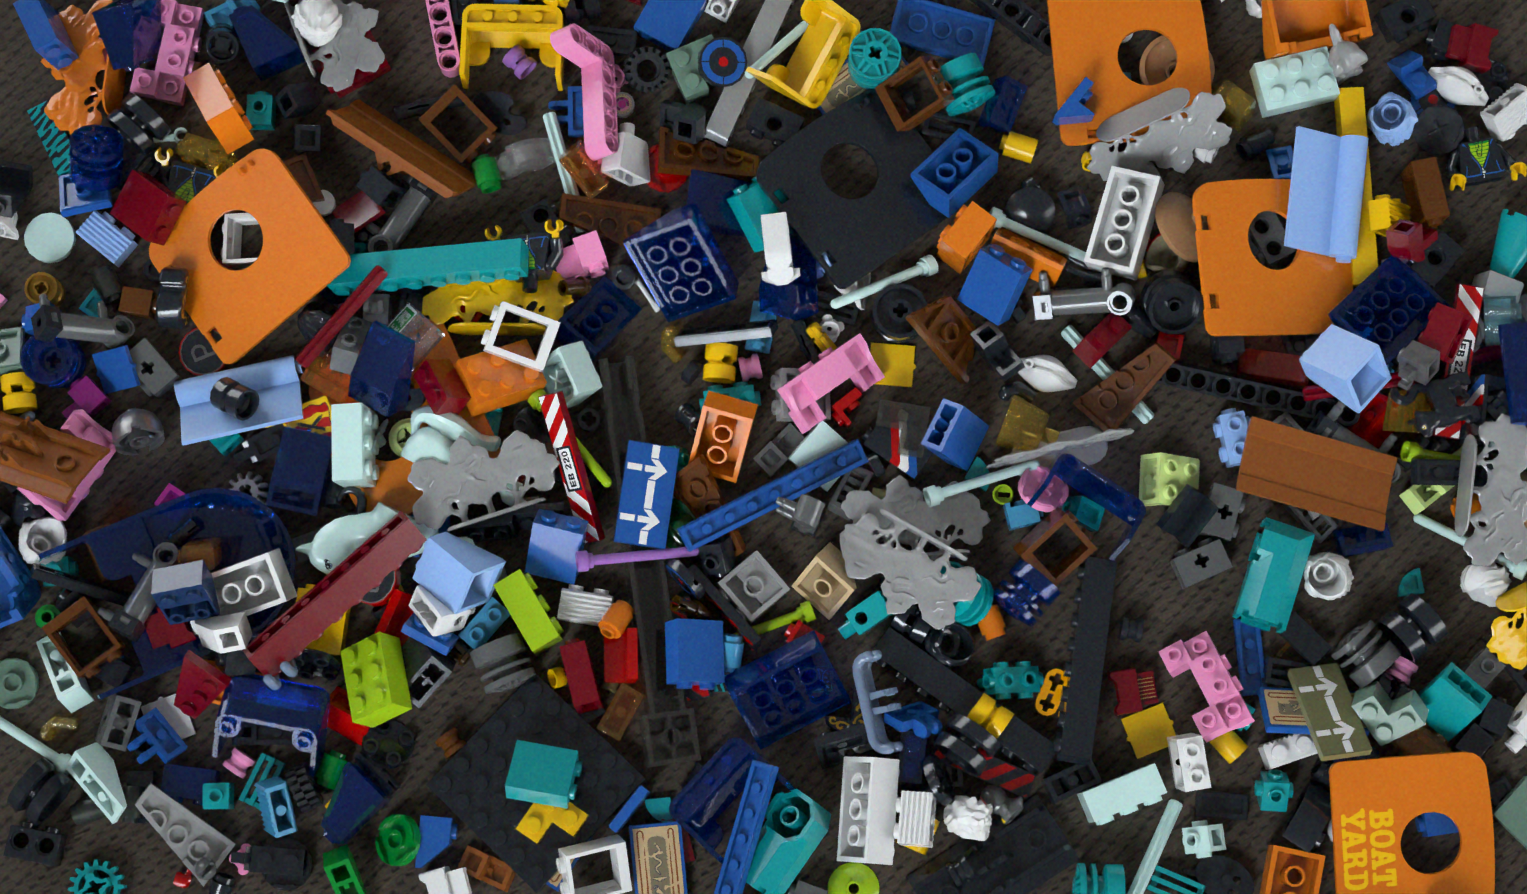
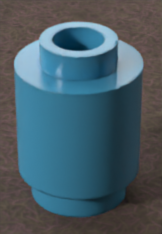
M723 633L724 671L735 672V668H741L744 648L742 636Z

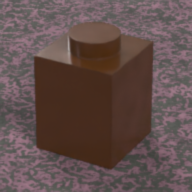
M123 286L118 311L125 316L154 320L158 295L151 290Z

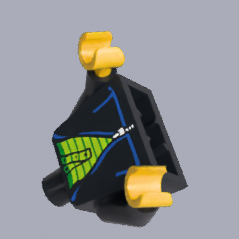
M1477 127L1464 130L1465 143L1459 144L1450 153L1445 166V172L1450 181L1449 190L1451 191L1454 190L1455 185L1456 189L1462 188L1464 190L1465 187L1501 181L1509 175V172L1513 181L1518 180V173L1523 174L1524 177L1527 176V166L1525 163L1517 162L1500 144L1496 143L1494 138L1480 140Z
M161 147L155 152V158L160 162L158 164L160 182L187 201L186 204L223 173V163L216 166L214 171L176 160H172V163L169 162V159L173 156L171 148L167 150V157L161 154Z
M560 219L556 220V229L552 227V220H547L545 222V230L547 232L504 237V240L521 238L529 248L528 277H519L518 280H515L518 283H522V291L525 293H536L538 291V281L549 280L552 277L553 270L556 269L564 256L562 236L559 235L564 224ZM498 225L495 226L497 231L496 237L491 235L489 228H486V238L491 241L500 240L503 233L502 228Z

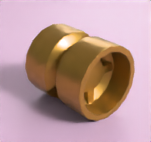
M46 272L32 274L25 283L24 291L26 297L34 304L39 303V295L43 293L47 295L48 300L56 307H60L65 300L66 291L64 286Z

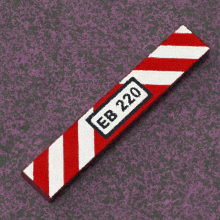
M1457 284L1453 309L1473 316V319L1453 364L1444 361L1441 379L1454 373L1468 371L1470 377L1484 288L1465 284ZM1461 384V387L1467 392L1468 385L1463 386ZM1456 398L1459 406H1465V401ZM1462 421L1450 427L1437 428L1433 435L1459 439Z
M563 391L539 396V402L556 459L560 462L558 467L572 515L589 521L585 543L601 541L605 539V535Z

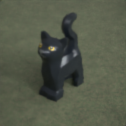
M1468 371L1454 373L1442 379L1431 380L1426 385L1419 382L1412 384L1405 396L1400 395L1396 387L1391 388L1390 391L1391 398L1399 405H1409L1415 401L1419 392L1424 394L1431 411H1415V417L1407 422L1408 425H1414L1416 430L1421 432L1424 437L1432 436L1437 428L1450 427L1463 420L1468 424H1473L1481 417L1478 406H1459L1457 404L1456 398L1461 401L1470 398L1466 390L1461 387V384L1466 386L1471 383Z

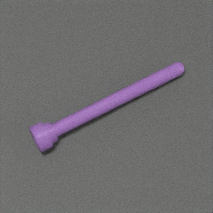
M686 547L599 555L588 553L587 550L576 551V568L578 572L589 571V568H594V565L697 556L699 549L688 552Z

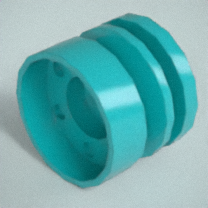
M869 28L860 32L853 39L849 48L848 72L851 79L859 87L866 90L875 89V87L893 76L900 69L901 47L897 38L890 32L881 28ZM871 53L874 55L880 54L879 59L876 57L870 58Z
M976 53L965 54L941 66L940 72L951 85L952 94L955 98L946 107L949 116L972 111L988 101L996 93L993 86L988 85L990 83L988 76L978 77L984 68Z
M949 561L951 567H965L958 562ZM944 565L940 571L941 574H945L946 567ZM976 573L977 582L981 584V588L972 601H956L953 603L956 609L955 622L963 626L975 625L984 619L991 609L993 602V588L990 581Z
M1077 863L1072 882V894H1125L1123 864H1104L1101 876L1098 875L1096 864H1090L1087 875L1085 863Z

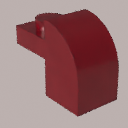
M1399 219L1386 230L1388 250L1393 257L1422 262L1425 260L1424 250L1438 239V232L1436 229L1422 227L1421 223Z

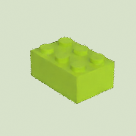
M519 569L493 585L534 654L538 655L563 640L560 634L564 630L555 616L550 618L547 612L551 608L542 594L537 596L534 590L538 586L529 572L524 574Z
M377 632L340 651L353 723L373 728L412 709L400 638Z

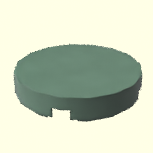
M6 658L0 661V706L6 709H20L28 705L35 698L39 689V677L35 668L29 662L19 658Z

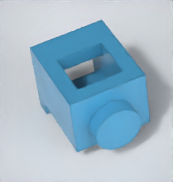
M1024 500L1014 502V507L1010 506V502L1003 505L1009 531L1039 524L1041 522L1040 517L1044 516L1043 511H1038L1028 506Z

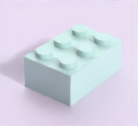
M1327 46L1253 64L1249 72L1262 118L1335 101L1340 91L1333 68L1330 67L1328 62L1329 52Z
M363 403L331 404L332 481L344 488L350 486L357 488L376 487V480L379 479V467L375 463V455L379 453V443L375 439V430L379 427L377 414Z
M1154 763L1077 793V796L1088 822H1096V825H1103L1114 820L1113 815L1116 813H1120L1121 816L1139 810L1138 804L1144 803V806H1149L1163 800L1161 795L1167 793Z

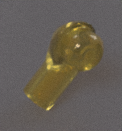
M669 326L664 328L661 333L660 347L674 364H677L684 358L683 354L675 347L674 338L679 333V330L675 326Z
M58 715L53 716L41 727L40 736L43 740L50 741L63 729L76 731L79 719Z

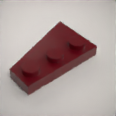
M188 649L183 659L174 706L179 708L185 715L196 719L220 695L232 679Z

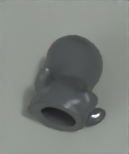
M988 785L981 792L980 799L985 804H992L993 812L991 814H999L1004 824L1011 823L1023 810L1022 796L1010 798L997 785Z

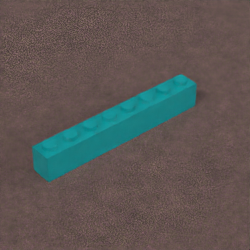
M521 238L350 254V266L327 286L336 295L348 296L376 265L386 270L388 275L375 291L385 290L394 292L398 288L420 289L422 286L431 285L434 287H444L446 284L452 283L468 285L474 281L491 283L496 279L518 280L519 277H528L529 248Z

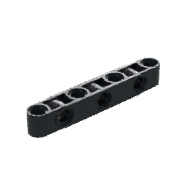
M970 0L1025 43L1033 46L1046 56H1052V47L1044 42L1045 39L1051 38L1049 23L1023 1ZM1009 8L1014 9L1017 15L1010 17L1005 13V10Z

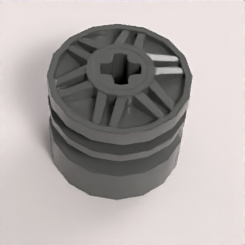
M1369 620L1350 631L1331 653V657L1334 660H1337L1344 654L1346 655L1339 664L1341 668L1354 663L1355 667L1349 676L1359 688L1365 687L1376 679L1401 655V651L1391 640L1378 645L1377 641L1383 634L1381 629L1371 636L1368 634L1376 626L1373 620Z
M520 633L501 637L470 652L476 669L487 667L489 669V672L480 677L481 682L493 680L492 683L484 687L486 694L513 689L536 674L533 667L522 670V667L531 663L530 658H517V655L526 649Z

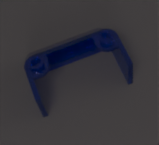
M1064 452L1057 454L1027 505L1032 507L1047 488L1053 476H1057L1128 523L1109 559L1114 561L1130 543L1146 514L1144 503L1075 456Z
M256 674L230 676L232 680L224 689L215 721L212 757H218L228 737L236 736L242 728V722L292 731L294 747L302 752L311 753L309 776H314L325 753L330 706L329 693L322 687L280 679V689L272 690L264 683V676Z
M737 737L726 741L678 793L669 806V813L672 818L721 864H723L724 858L715 849L722 842L724 832L715 820L744 790L752 760L769 764L743 739ZM779 772L777 773L775 783L777 781L781 782L789 791L795 789Z

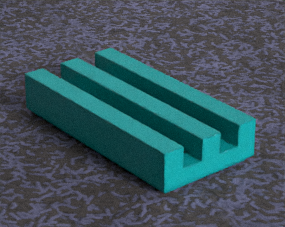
M261 753L238 799L259 810L261 807L256 802L258 792L254 790L251 798H247L265 760L269 762L259 781L267 779L274 764L278 767L273 777H280L286 763L265 753Z
M1156 865L1155 874L1151 877V884L1147 887L1148 890L1157 894H1170L1156 888L1157 883L1183 894H1203L1206 886ZM1162 873L1198 888L1197 893L1166 881L1160 878Z

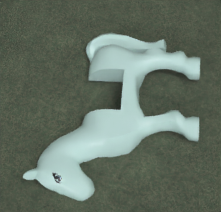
M430 405L416 408L411 414V435L402 449L401 456L413 463L433 458L437 462L447 465L450 462L449 449L460 435L468 439L472 446L479 445L490 452L497 451L501 444V439L498 436L481 434L459 415L453 413L435 415ZM422 423H427V424L429 425V426L420 428V425H421ZM517 481L516 486L517 490L519 491V486L523 484ZM507 484V487L513 490V485ZM504 490L498 491L502 502L512 507L514 504L513 494ZM378 502L374 510L370 512L334 519L317 532L311 543L298 546L296 551L307 554L313 566L328 575L400 511ZM405 514L426 539L440 534L438 529L433 530L425 524L418 525L414 517ZM458 537L475 545L473 539H470L468 537ZM425 542L423 543V546L419 551L409 555L408 557H412L417 554L423 553Z

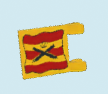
M327 395L302 403L304 419L283 423L293 450L284 452L277 457L280 466L332 448L331 404Z

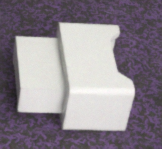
M445 866L419 874L420 881L427 886L428 894H472L466 867L450 871V867Z

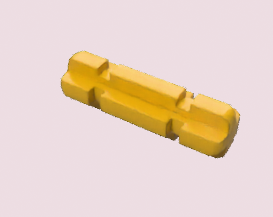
M818 322L810 324L806 329V333L811 339L814 337V343L821 352L829 347L834 351L837 346L826 332L822 333L823 329Z

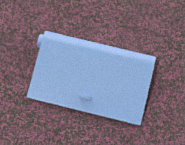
M1301 126L1296 127L1284 246L1333 257L1339 263H1351V259H1356L1369 138L1360 135L1340 137Z
M295 355L175 381L174 389L180 406L182 445L304 419L300 374L304 373V369L296 361ZM229 377L258 393L259 406L252 417L242 421L213 407L210 402V392L218 380Z

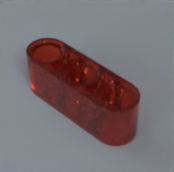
M1245 348V352L1238 359L1236 374L1238 375L1244 374L1256 379L1297 386H1308L1309 378L1305 375L1299 361L1301 356Z

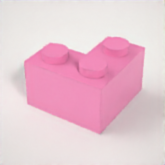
M596 230L573 238L574 244L563 248L564 256L556 270L565 280H573L579 276L587 277L590 275L591 278H597L606 273L605 270L609 269L607 258Z

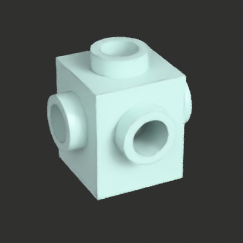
M1207 820L1192 822V827L1182 828L1185 854L1196 853V858L1212 857L1213 851L1226 850L1223 823L1208 825Z

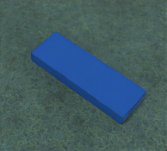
M1233 619L1239 681L1243 687L1241 696L1258 695L1260 687H1267V684L1262 683L1265 665L1261 629L1240 622L1241 619Z

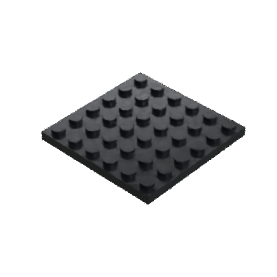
M535 674L509 698L426 785L538 894L558 873L556 858H559L558 849L587 842L646 779L550 686ZM517 740L578 751L579 761L583 762L580 777H575L574 784H577L575 799H570L569 802L589 816L575 837L552 823L538 844L516 830V827L533 804L532 802L506 798L505 784Z

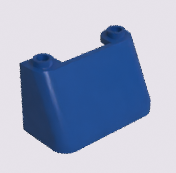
M0 527V628L24 619L40 600L41 589L36 579L31 578L30 570Z

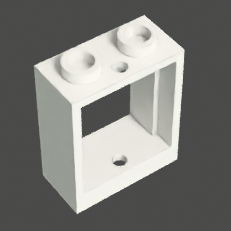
M225 214L222 225L224 235L223 247L221 249L222 264L232 268H247L257 260V258H241L242 225L259 224L251 214Z
M504 301L500 303V306L494 305L490 320L494 321L491 330H485L481 344L485 345L483 351L542 372L561 322ZM505 311L547 326L535 360L493 346Z
M1187 733L1166 737L1175 788L1184 792L1211 788L1202 735ZM1177 759H1179L1180 765L1176 764Z
M618 834L558 849L559 858H556V865L563 879V882L560 883L561 894H622L632 891L626 842ZM610 849L614 879L574 889L570 859Z

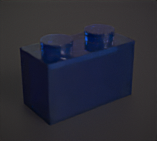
M912 730L900 732L899 742L903 743V749L897 755L900 769L898 782L922 785L923 759L925 757L927 738L923 739L916 736Z
M165 764L161 790L179 803H183V798L193 799V804L203 805V784L219 783L221 771Z

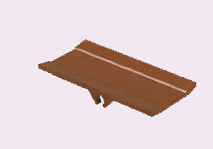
M360 99L355 100L349 106L335 111L327 110L326 112L331 117L334 126L375 152L379 170L384 168V163L391 165V169L386 173L388 176L395 173L409 174L444 198L456 197L477 185L472 172Z
M0 411V481L67 504L76 491L77 486L98 461H101L111 452L108 447L46 427L38 419L32 422L29 416L23 419Z
M1252 416L1250 417L1246 432L1236 490L1384 531L1392 476L1398 457Z

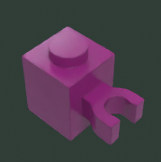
M88 376L80 377L72 383V389L67 392L75 402L61 413L68 419L74 410L83 409L90 417L94 418L112 401Z

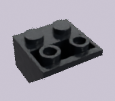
M409 637L401 646L410 699L413 704L420 708L452 673L457 661L448 654L445 656Z

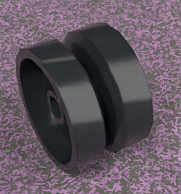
M130 92L121 101L122 107L127 114L120 109L114 108L105 118L125 142L147 157L155 149L154 141L149 135L155 139L163 140L171 132V129L150 106Z
M1177 270L1158 272L1145 282L1141 291L1143 309L1152 325L1160 332L1181 334L1188 331L1199 321L1203 313L1201 295L1192 280L1183 272Z
M900 283L886 287L881 290L874 301L871 315L873 328L887 342L894 344L911 342L919 334L906 320V316L926 306V299L919 290L911 285ZM896 312H902L903 317H897Z
M953 713L946 723L949 732H940L933 744L940 753L954 764L975 776H981L988 766L984 756L994 757L1001 744L992 734L976 722L961 714Z
M41 758L15 784L8 796L7 804L16 811L26 809V818L39 826L57 810L67 797L74 784V780L64 772L55 774V765L47 759Z

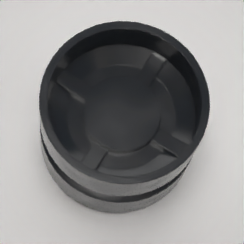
M1413 593L1408 594L1397 604L1400 615L1390 610L1377 621L1378 629L1382 630V635L1387 641L1391 640L1401 651V656L1413 663L1427 652L1425 642L1435 645L1448 634L1445 624L1435 610Z

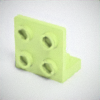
M1162 452L1141 455L1138 505L1170 506L1186 484L1199 489L1200 460Z

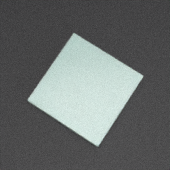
M821 421L814 426L788 459L797 467H800L848 442L828 424ZM839 477L820 487L824 491H828Z

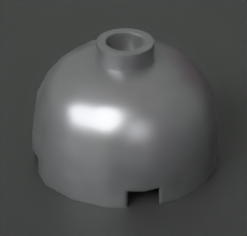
M131 408L126 410L125 413L115 420L112 427L113 444L116 451L123 455H138L137 449L149 445V451L160 447L165 440L160 420L154 413L144 409Z

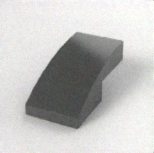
M789 423L753 459L772 477L789 461L788 457L806 436L793 423Z

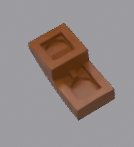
M467 845L457 869L466 867L468 875L505 892H508L516 875L504 861Z

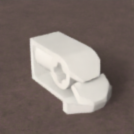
M786 212L761 215L765 260L768 268L767 272H761L762 280L777 286L787 285L801 276L800 268H793Z

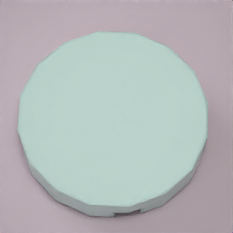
M44 213L32 219L28 224L24 234L25 246L32 256L42 262H60L69 256L73 246H75V230L72 224L62 215Z

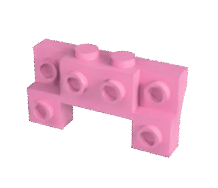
M176 0L150 1L146 20L149 24L165 27L155 71L135 67L130 87L131 93L140 97L184 106L188 87L183 77L192 72L195 54L201 50L202 39L199 36L205 11L203 8L178 4Z
M860 333L834 351L829 347L818 355L819 361L814 364L811 361L807 362L798 369L800 374L777 389L791 410L788 414L802 434L826 419L816 400L845 380L851 378L857 389L862 393L876 382L885 378Z
M83 409L74 410L60 430L108 447L111 452L101 461H98L77 486L68 503L66 504L17 487L34 505L43 506L58 521H66L79 502L89 494V488L94 481L102 476L104 467L116 452L112 441V433L99 425Z
M1207 631L1184 643L1182 640H1179L1159 651L1168 672L1173 678L1191 669L1209 703V707L1192 715L1206 743L1224 733L1245 727L1255 721L1239 692L1243 690L1240 681L1236 675L1231 677L1228 669L1232 668L1225 654L1220 656Z

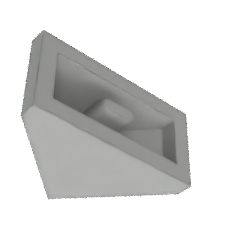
M1489 270L1474 275L1471 286L1484 288L1482 299L1484 303L1517 308L1524 283Z

